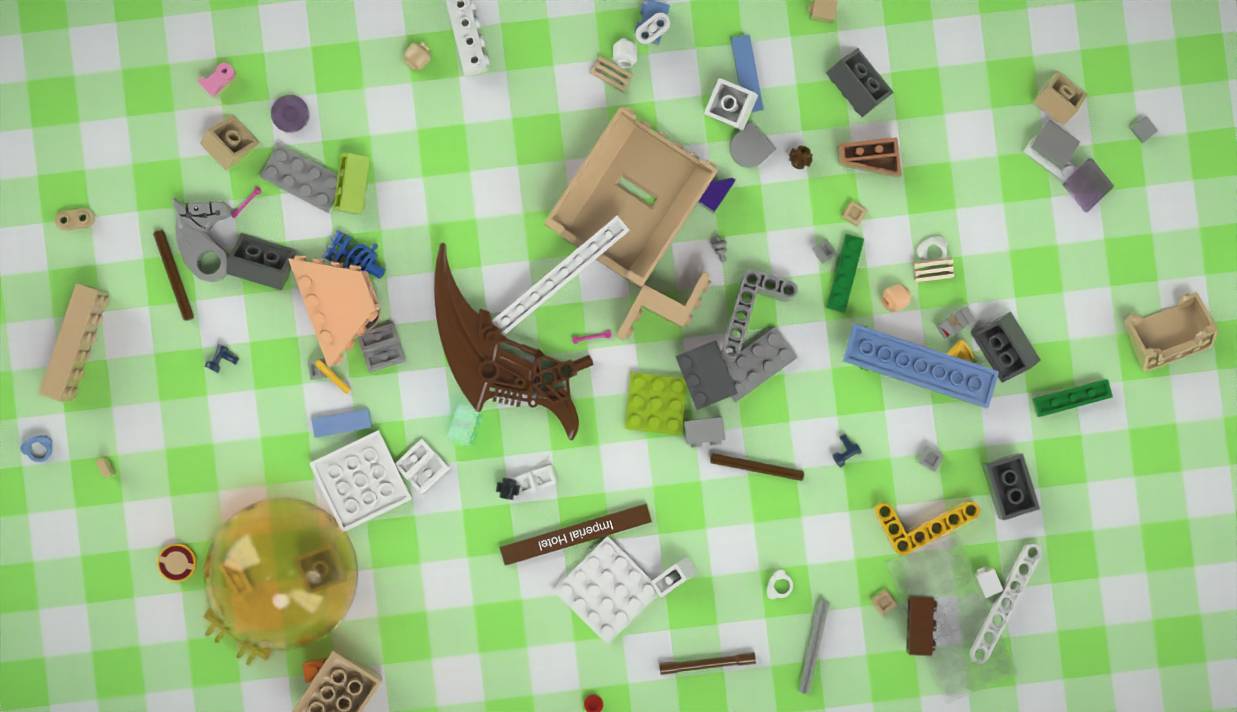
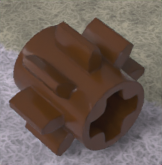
M800 145L797 149L792 148L789 154V161H791V165L796 169H804L805 165L810 167L813 160V154H811V150L806 146Z

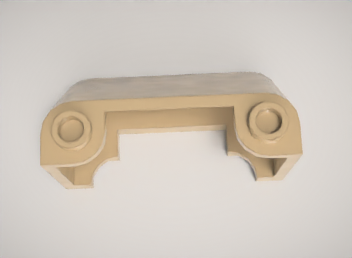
M1197 292L1181 296L1178 305L1146 318H1143L1141 314L1134 313L1129 315L1124 322L1143 371L1156 369L1210 348L1214 345L1218 333L1216 324Z

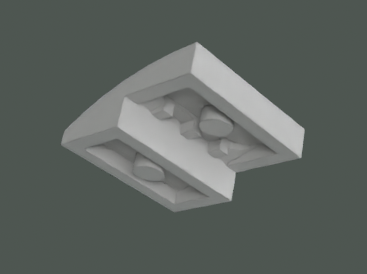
M394 322L365 331L360 337L358 336L369 373L406 362Z

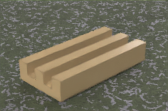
M601 56L598 57L597 62L590 71L592 75L624 92L633 74ZM602 62L603 64L623 74L627 78L624 79L623 77L603 67L602 65H600V63ZM597 68L621 81L623 85L621 86L596 71Z
M952 257L913 262L915 282L954 277ZM948 264V266L918 270V267Z

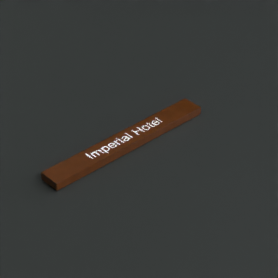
M646 503L499 548L504 565L506 566L648 524L652 520Z

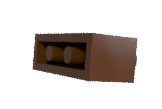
M908 594L906 653L908 655L932 656L933 651L936 650V640L933 639V631L937 629V622L934 620V612H937V600H934L935 597L931 595Z

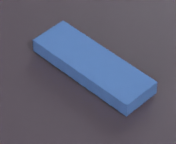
M369 409L311 419L315 438L372 428Z

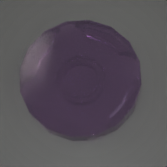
M296 95L279 97L271 108L273 124L283 132L294 133L301 131L309 121V108L303 99Z

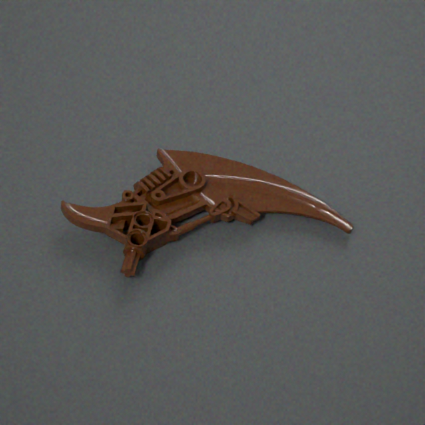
M441 243L437 254L434 278L437 326L451 372L467 400L476 412L482 410L484 403L488 399L493 398V402H496L497 397H499L498 403L501 404L503 398H505L504 404L508 405L509 399H511L510 406H514L515 400H517L516 407H520L521 401L528 402V406L532 408L538 404L542 405L557 416L566 431L568 439L573 440L579 428V418L570 398L569 378L576 376L578 371L593 366L591 356L587 355L575 361L570 359L561 362L545 356L540 349L519 344L500 334L499 328L492 324L490 312L479 309L478 314L461 294L450 271L446 244ZM500 343H507L533 355V364L501 350ZM545 359L557 365L542 370L539 360ZM563 365H567L570 368V373L567 376L561 374L560 369ZM546 372L552 375L550 383L543 381V375ZM538 376L539 382L535 383V378ZM564 380L566 382V390L563 386L557 389L551 387ZM538 385H543L549 391H542ZM490 387L495 388L494 391H489ZM533 389L536 390L535 398H532Z

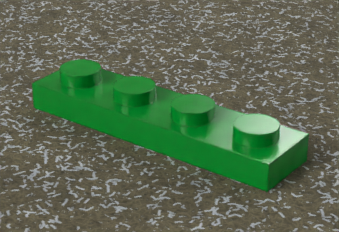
M845 234L826 305L827 309L842 313L846 312L864 238Z
M1108 379L1033 398L1032 400L1037 417H1042L1113 398Z

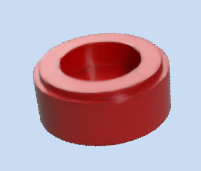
M591 694L586 697L584 708L587 712H601L603 700L599 695Z

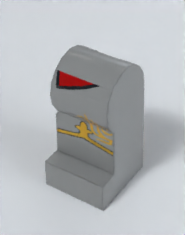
M965 306L936 327L942 337L946 339L974 323L976 319L969 308Z

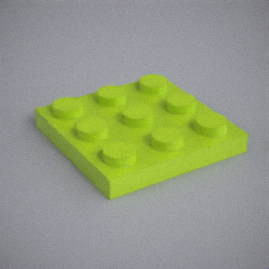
M631 372L625 429L682 435L687 393L685 379Z

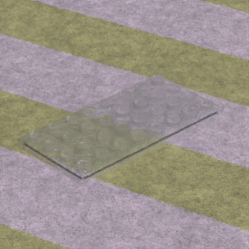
M955 531L937 538L906 555H899L884 562L906 613L908 610V594L931 595L935 597L934 600H937V612H934L937 629L933 631V639L936 640V650L933 651L932 656H926V659L946 704L1017 674V670L1001 635L986 662L976 663L969 656L970 649L990 609ZM986 632L984 640L989 643L993 637L991 632ZM977 649L975 657L977 660L982 659L984 652L982 649Z

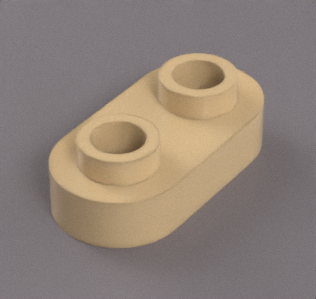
M85 208L61 211L55 217L56 226L65 231L89 228L95 222L94 213ZM82 215H86L85 221L81 220ZM64 217L67 218V222L65 224L62 223V219Z

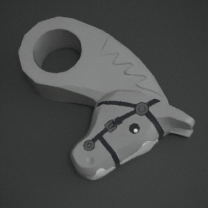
M176 198L171 199L177 211L176 237L184 263L200 280L213 283L223 280L228 275L229 253L210 237L208 231L215 223L231 215L230 206L224 201H194L183 204ZM208 252L217 253L221 261L220 268L213 274H206L201 268L202 257Z

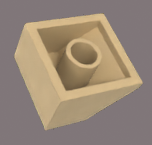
M1057 71L1038 94L1034 103L1037 104L1039 109L1052 116L1054 121L1064 126L1079 110L1088 94L1061 72Z
M233 115L208 129L200 144L227 171L241 162L259 142Z

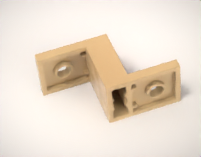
M705 272L701 274L685 306L643 285L617 334V338L624 340L626 337L629 339L634 330L631 326L634 320L638 322L643 313V310L640 309L641 307L680 328L684 325L688 326L693 317L690 314L692 309H697L702 300L699 297L701 292H706L711 283L708 280L710 275Z

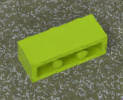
M342 153L340 155L333 211L362 214L365 208L364 194L368 187L366 179L367 173L370 170L369 157L352 153Z

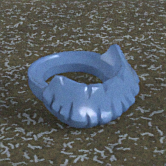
M46 435L35 436L24 441L20 449L31 460L43 462L52 454L51 444L53 440ZM36 442L44 445L47 449L46 456L43 458L34 457L31 452V445Z

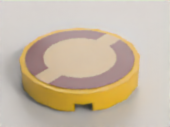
M175 543L166 546L160 552L157 566L160 574L165 579L171 582H180L188 579L194 573L197 567V558L189 546Z

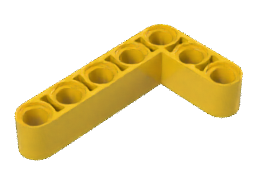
M965 501L905 532L891 505L885 502L878 503L874 508V513L893 550L900 555H906L974 520L980 514V507L975 502ZM968 505L974 507V512L971 515L966 514V507ZM886 506L888 514L882 517L879 510L881 507ZM951 514L957 516V521L954 524H950L948 520ZM895 523L897 531L891 534L888 527ZM934 523H939L940 530L936 533H933L931 529L932 525ZM920 531L923 533V539L916 542L914 536ZM903 540L906 542V548L900 551L897 548V544Z

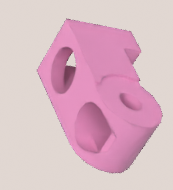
M221 63L218 65L216 72L208 79L202 76L197 81L214 98L234 80L236 73L230 64Z

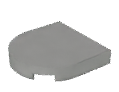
M751 121L745 126L743 131L740 130L734 136L730 145L733 160L738 165L749 168L760 165L776 150V147Z

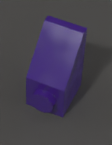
M728 178L711 182L698 201V204L714 213L736 179Z

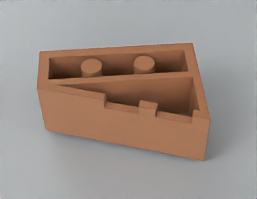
M897 137L841 143L837 146L839 166L894 178L902 176Z

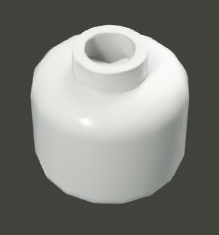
M623 38L613 46V61L620 68L632 67L638 59V48L633 41Z

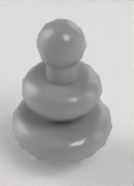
M716 237V242L711 247L717 248L715 254L720 255L721 262H725L727 258L724 253L727 252V249L723 248V246L727 244V241H720V238Z

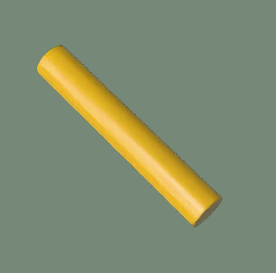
M321 360L316 361L315 366L345 394L351 391V388Z

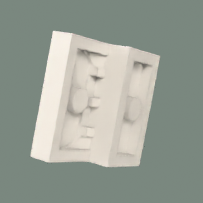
M423 439L417 442L395 463L397 469L411 482L420 494L426 492L450 469Z

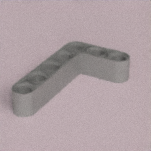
M748 270L745 273L740 284L721 350V357L724 361H735L741 351L756 295L760 294L779 301L790 302L798 292V287L794 282L757 270ZM752 277L756 283L750 284L746 278ZM765 283H772L774 289L766 288ZM789 288L792 291V295L785 294L783 289ZM748 295L751 301L745 302L741 296ZM742 312L746 318L741 320L736 316V313ZM737 330L740 333V337H733L731 331ZM732 348L735 351V355H728L726 349Z

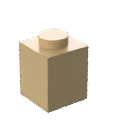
M814 0L810 2L808 14H811L810 20L833 24L838 1Z

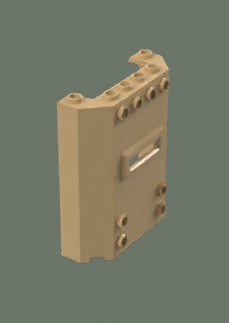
M620 106L544 222V225L579 248L618 215L629 227L630 231L595 260L642 288L717 174L718 169H716L717 165L708 159L706 161L703 159L699 161L700 157L691 151L687 153L682 150L684 147L676 141L670 142L667 140L668 136L658 130L656 133L650 129L652 126L646 121H638L637 116H635L636 112L626 106L624 109ZM624 177L656 198L654 204L651 206L619 185L618 183L621 178Z

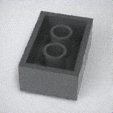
M1015 453L981 464L998 519L1004 521L1040 509L1023 453Z

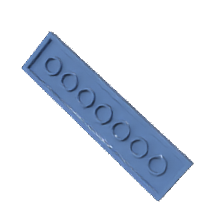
M857 324L852 326L842 359L843 362L986 409L989 408L999 371Z

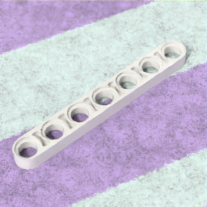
M1027 544L1023 547L1002 587L1003 591L999 593L970 649L969 656L972 661L984 663L988 660L1041 558L1042 550L1038 545ZM1030 547H1034L1036 550V555L1033 558L1028 556V549ZM1021 564H1025L1028 569L1024 575L1019 572ZM1012 581H1017L1019 584V588L1015 592L1010 588ZM1003 598L1010 600V606L1006 609L1001 605ZM998 614L1001 617V623L996 626L993 624L992 619ZM986 632H991L993 637L989 643L984 640ZM977 649H982L984 652L983 658L977 660L975 657Z

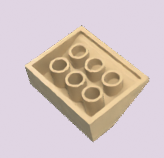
M333 650L292 712H362L381 684L382 676L367 666Z

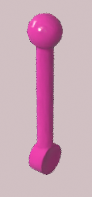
M256 187L250 197L231 216L236 218L241 210L256 195L261 193V189Z
M606 331L603 334L585 337L574 336L572 342L577 344L579 341L602 337L610 338L612 334L610 331Z

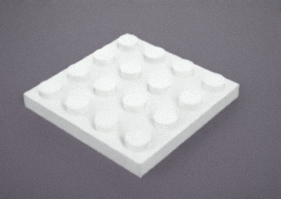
M380 430L309 463L342 533L412 500Z
M606 536L553 590L607 645L658 595L650 583L652 579L609 536Z

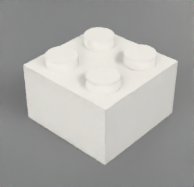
M719 78L704 114L743 131L758 95L748 89Z

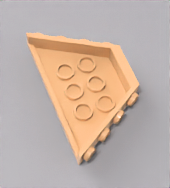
M295 255V258H288L326 363L328 367L337 366L344 359L342 355L346 350H351L355 345L354 340L357 336L360 337L367 328L365 326L368 322H372L379 314L377 311L380 308V304L367 271L361 270V266L350 265L348 268L343 267V263L340 262L325 264L323 259L313 258V261H308L306 256Z

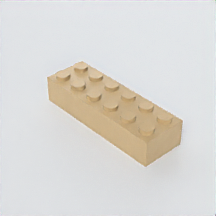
M75 284L38 393L39 395L60 402L72 401L76 398L78 382L84 376L85 371L83 368L91 355V352H89L91 344H94L97 338L95 332L102 323L103 309L109 303L108 292L87 285Z

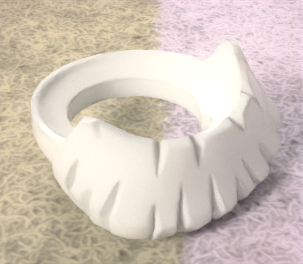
M932 236L922 241V244H919L917 248L919 258L927 261L930 260L927 257V248L935 244L942 251L940 257L942 259L947 256L946 246L948 242L942 236Z
M778 569L772 575L767 587L768 598H785L791 593L793 581L784 569ZM786 579L789 582L788 591L783 594L778 593L774 588L776 580Z

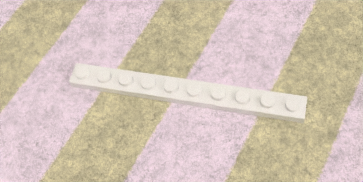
M617 215L492 320V324L499 328L500 334L505 335L629 232V227Z

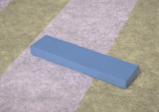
M750 35L731 38L739 86L758 95L751 113L763 111Z

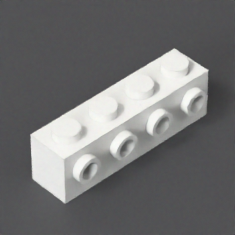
M446 0L465 76L488 71L486 65H490L487 53L483 54L482 47L485 46L483 35H479L477 28H481L478 16L474 17L473 10L476 9L474 0Z

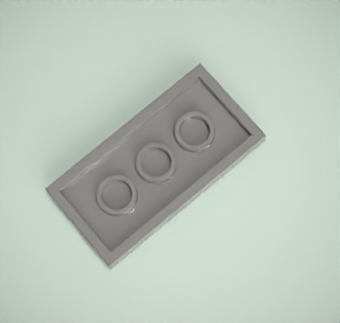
M277 143L260 177L329 213L335 200L338 175Z
M776 327L743 349L735 361L725 362L738 393L731 396L735 402L798 358Z

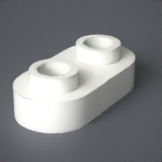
M656 13L637 28L635 35L637 42L641 45H649L669 29V17L664 13ZM662 21L664 25L659 27L656 23ZM642 33H648L649 37L644 39L641 35Z

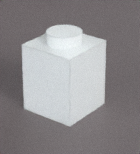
M985 566L979 568L977 573L973 575L983 597L987 598L1003 591L995 569Z

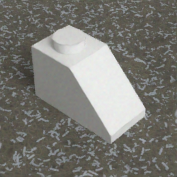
M685 557L650 583L662 598L698 572L688 557Z

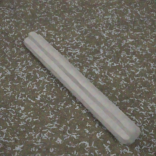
M820 599L799 686V691L804 694H809L830 604L829 601Z

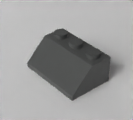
M859 49L841 59L826 72L831 82L838 87L843 97L850 102L855 112L861 117H864L894 93Z
M241 234L228 256L227 274L282 290L291 271L288 258H295L296 249Z
M1011 311L972 334L993 370L999 371L998 378L1001 383L1031 369L1041 361Z
M716 340L675 356L697 410L738 394L727 365L721 357V351Z

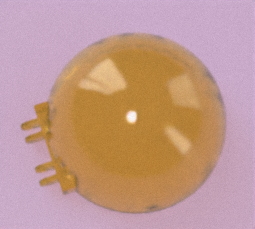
M276 497L257 501L232 515L215 534L204 562L203 583L209 609L203 617L212 623L205 632V636H211L216 627L220 628L221 631L216 636L214 642L218 644L227 633L243 645L236 655L238 659L244 656L247 649L252 651L251 656L246 661V665L250 666L257 656L267 661L274 651H291L307 647L330 634L348 613L358 584V563L352 542L347 533L340 529L336 519L317 505L288 497Z

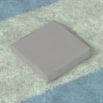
M1049 119L1031 148L1062 170L1080 141Z

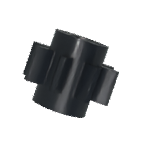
M502 478V482H498L496 492H500L499 497L513 500L514 495L518 496L520 486L516 485L517 480Z

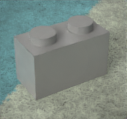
M723 417L684 421L686 444H691V448L701 447L704 442H710V445H719L721 440H725Z

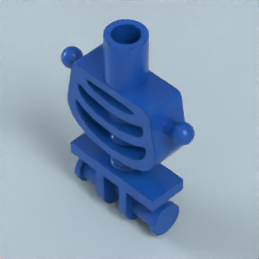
M337 230L335 237L331 238L333 244L331 247L326 246L327 251L322 257L331 261V257L335 253L336 256L332 262H339L342 256L347 257L345 267L349 268L352 260L354 262L353 265H360L361 270L367 271L381 279L386 269L374 263L378 257L374 252L378 248V244L374 243L371 248L359 244L350 251L347 248L353 238L347 236L342 244L341 240L346 235ZM336 245L341 246L339 251L335 250ZM364 248L358 255L355 254L359 249Z

